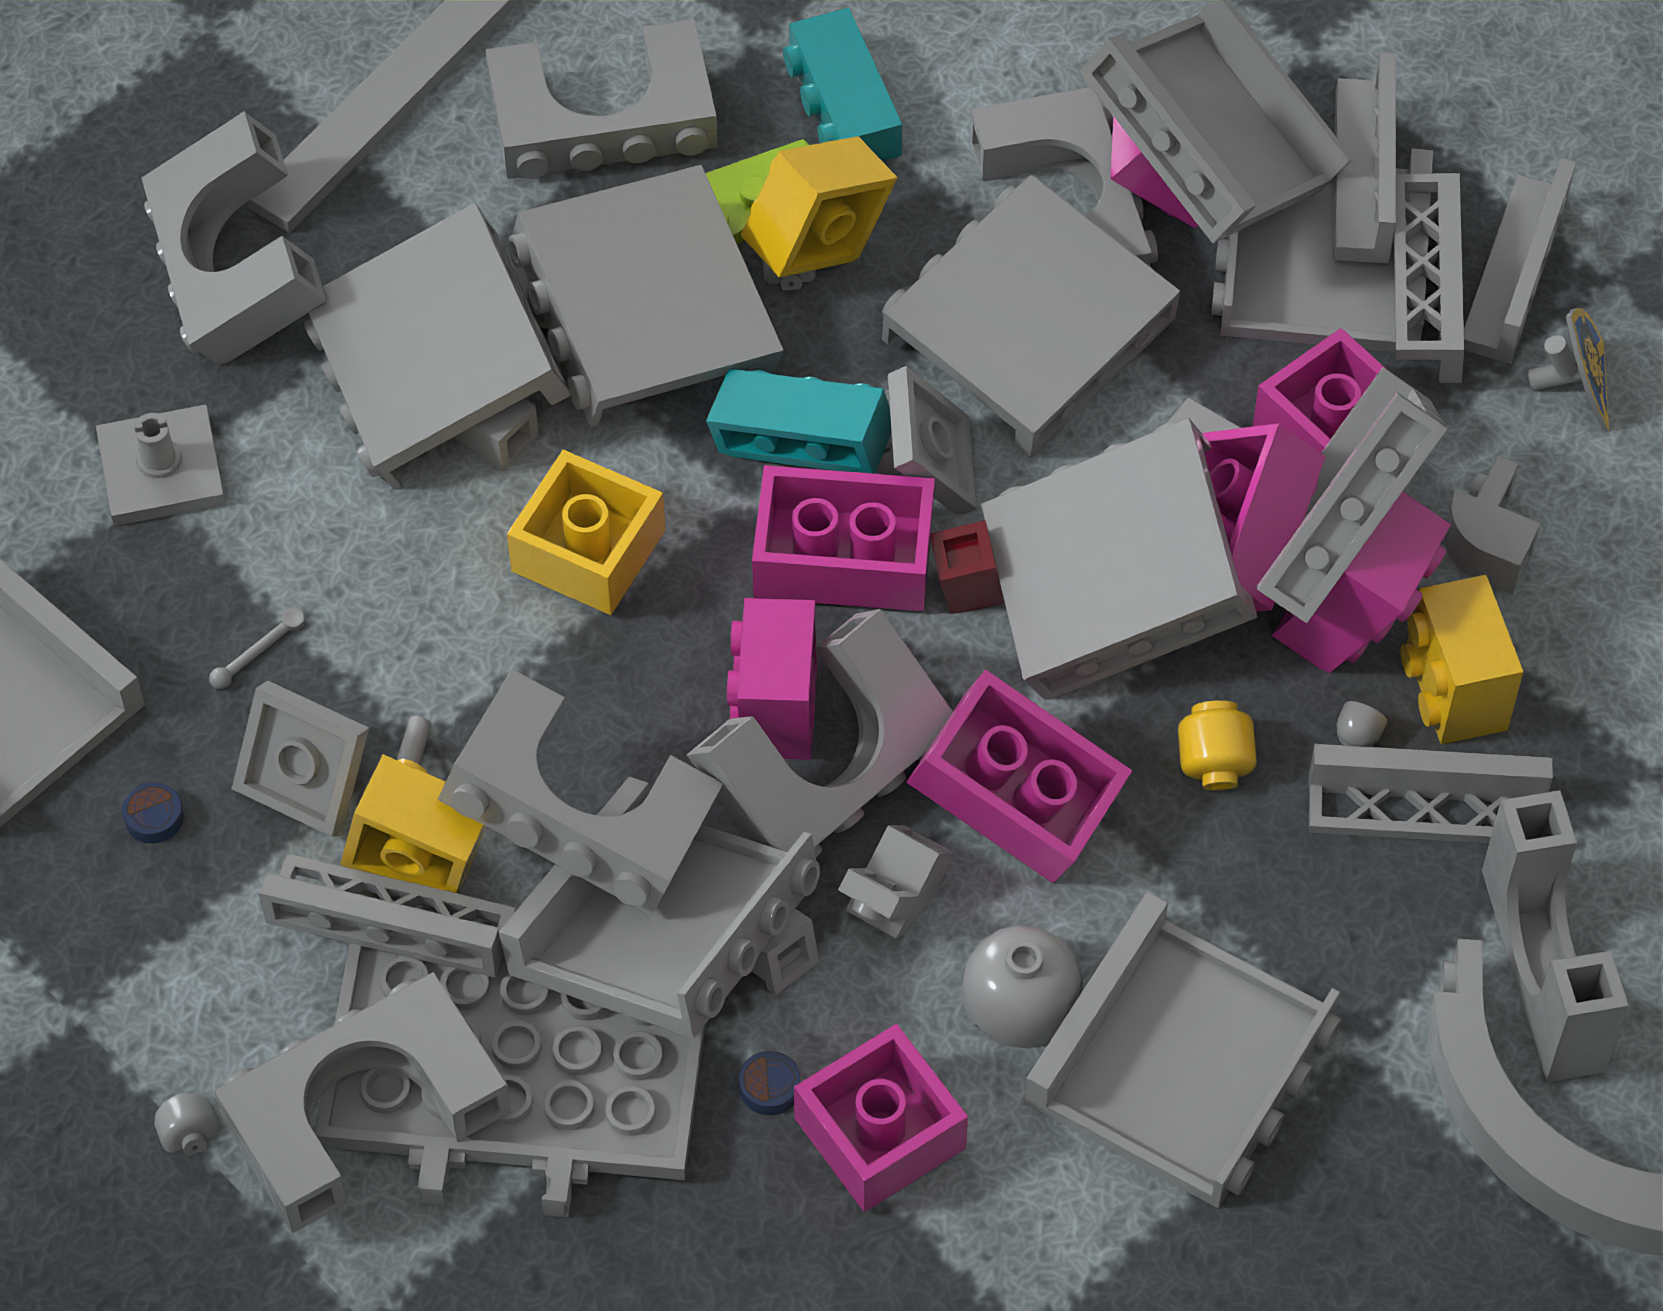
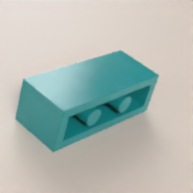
M850 8L789 23L790 46L783 47L784 62L790 77L799 76L803 86H800V95L807 116L816 115L820 123L817 127L819 142L824 143L859 136L882 161L902 156V122Z
M728 369L706 420L718 452L725 455L824 470L871 474L876 473L892 433L890 406L883 388H876L864 383L852 385L822 381L815 377L798 378L775 375L762 370L744 371Z

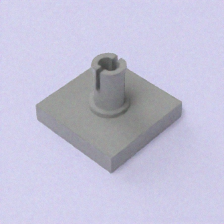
M907 366L889 373L888 387L892 441L887 443L875 474L898 475L902 473L904 476L935 478L934 499L954 514H965L977 509L969 416Z
M206 405L159 414L147 413L138 418L96 425L114 526L226 505Z
M266 681L255 690L232 790L332 837L345 824L369 727L275 683Z

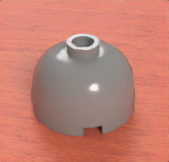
M1017 925L996 930L977 944L964 968L961 998L967 1018L975 1027L977 1025L983 1032L990 1035L991 1040L1002 1046L1026 1049L1048 1044L1082 993L1083 982L1075 954L1061 938L1039 927Z

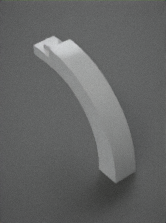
M1458 939L1453 960L1442 962L1440 992H1433L1427 1015L1429 1048L1435 1075L1445 1102L1460 1130L1479 1157L1505 1184L1525 1201L1552 1219L1581 1234L1607 1244L1645 1254L1663 1256V1174L1626 1167L1601 1158L1579 1147L1547 1124L1522 1099L1504 1072L1488 1033L1483 1001V940Z

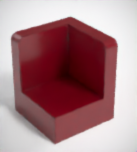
M986 520L930 533L939 581L950 614L975 611L1005 602Z

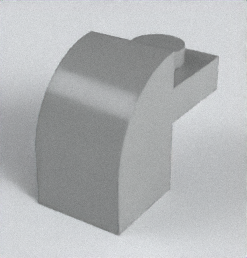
M1497 456L1488 475L1480 472L1477 474L1469 494L1455 489L1447 520L1451 526L1445 535V542L1449 555L1463 572L1470 577L1487 575L1490 586L1513 595L1533 554L1541 523L1505 509L1513 490L1519 463Z
M888 825L867 868L848 869L838 889L840 892L851 897L845 911L895 939L900 938L909 930L938 889L955 852L906 825Z

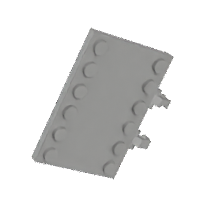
M349 943L335 1022L348 1011L359 1008L365 1009L386 998L391 990L400 983L411 979L419 980L434 972L506 1082L511 1113L457 1142L426 1093L412 1079L390 1070H363L349 1074L336 1081L321 1096L314 1133L324 1148L409 1155V1169L420 1170L417 1187L418 1192H421L420 1204L445 1206L444 1185L450 1180L451 1168L465 1169L466 1160L532 1166L533 1176L546 1177L547 1190L546 1194L542 1196L544 1216L569 1218L573 1184L588 1185L589 1172L685 1180L705 1025L693 1039L509 975L505 956H503L497 976L494 978Z

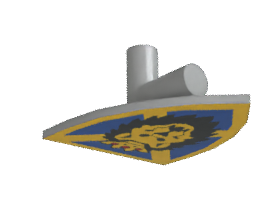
M1571 309L1566 316L1574 355L1563 336H1551L1546 340L1544 348L1552 364L1529 369V382L1532 390L1535 391L1582 381L1590 405L1603 432H1609L1604 341L1590 315L1584 309Z

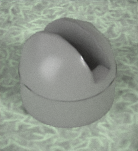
M1348 701L1344 704L1337 719V735L1344 746L1373 747L1381 738L1388 721L1376 709L1363 703Z

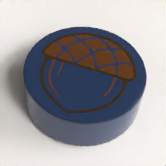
M146 783L136 787L126 796L122 805V815L126 829L133 838L144 843H160L170 839L179 831L183 823L184 812L178 794L174 789L162 783Z
M763 1051L745 1061L739 1073V1092L748 1108L759 1114L776 1115L787 1111L794 1105V1086L800 1083V1073L797 1065L790 1057L776 1051Z

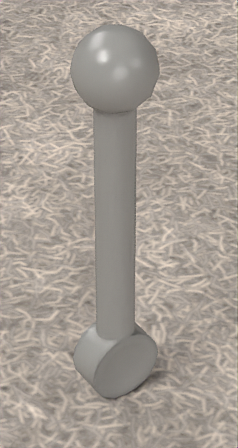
M297 608L285 610L281 617L282 623L228 666L213 669L209 676V682L212 687L217 690L229 687L233 675L287 632L301 629L305 623L303 612Z

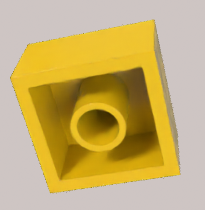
M859 136L781 150L770 164V172L758 198L751 206V213L741 236L779 278L853 262L860 257L898 177Z
M562 450L507 533L511 572L612 615L666 531L663 492L566 450Z
M1487 575L1419 588L1418 591L1422 593V597L1414 612L1407 618L1409 635L1407 643L1401 645V660L1407 677H1416L1421 692L1418 696V704L1425 726L1435 727L1441 744L1507 731L1523 676V669Z
M383 754L354 812L340 865L458 894L478 852L486 826L474 819L459 814L454 808L437 800L446 781L428 774L422 766L406 759L395 760Z

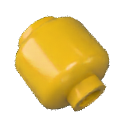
M1207 701L1192 706V714L1185 716L1178 725L1180 764L1183 773L1193 779L1202 780L1203 789L1228 790L1237 787L1238 778L1249 774L1257 764L1254 723L1251 716L1238 710L1237 703L1232 701Z

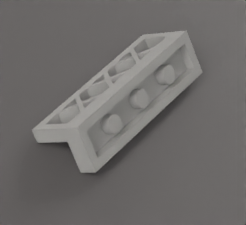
M1380 52L1375 80L1337 79L1335 136L1353 157V160L1335 177V261L1389 263L1396 224V53Z
M1560 158L1552 184L1517 175L1464 327V351L1512 364L1568 200L1576 166L1575 161Z
M1460 173L1396 174V224L1394 230L1396 360H1439V383H1462L1464 320ZM1437 192L1436 203L1421 213L1405 201V193ZM1405 218L1408 219V220L1411 222V223H1409L1407 226H1406ZM1421 230L1436 241V247L1424 257L1406 244L1407 241ZM1406 262H1408L1410 265H1412V266H1411L1409 269H1407V270H1406ZM1422 274L1437 285V291L1425 301L1407 289V286ZM1407 306L1412 309L1409 314H1407ZM1423 318L1438 329V341H1407V331Z
M1314 744L1309 770V833L1489 843L1501 800L1549 792L1553 779L1552 758ZM1322 792L1347 794L1360 808L1347 818L1322 816ZM1365 795H1375V796L1372 797V798L1369 800ZM1390 796L1405 797L1419 811L1407 821H1392L1377 806ZM1423 798L1433 800L1430 803H1428ZM1448 800L1465 801L1478 815L1466 825L1450 824L1436 810ZM1483 802L1493 803L1487 807ZM1366 815H1369L1372 819H1363V818H1364ZM1428 818L1432 823H1426L1422 821ZM1487 822V823H1489L1491 826H1481V825H1482L1483 823Z
M288 853L279 875L266 873L259 891L265 922L268 924L494 978L497 976L504 956L499 931L517 910L516 907ZM299 875L320 880L324 886L296 880L295 878ZM362 891L379 895L380 899L359 895L358 893ZM420 904L434 907L438 913L414 907ZM480 918L497 922L498 925L494 927L473 922V920Z

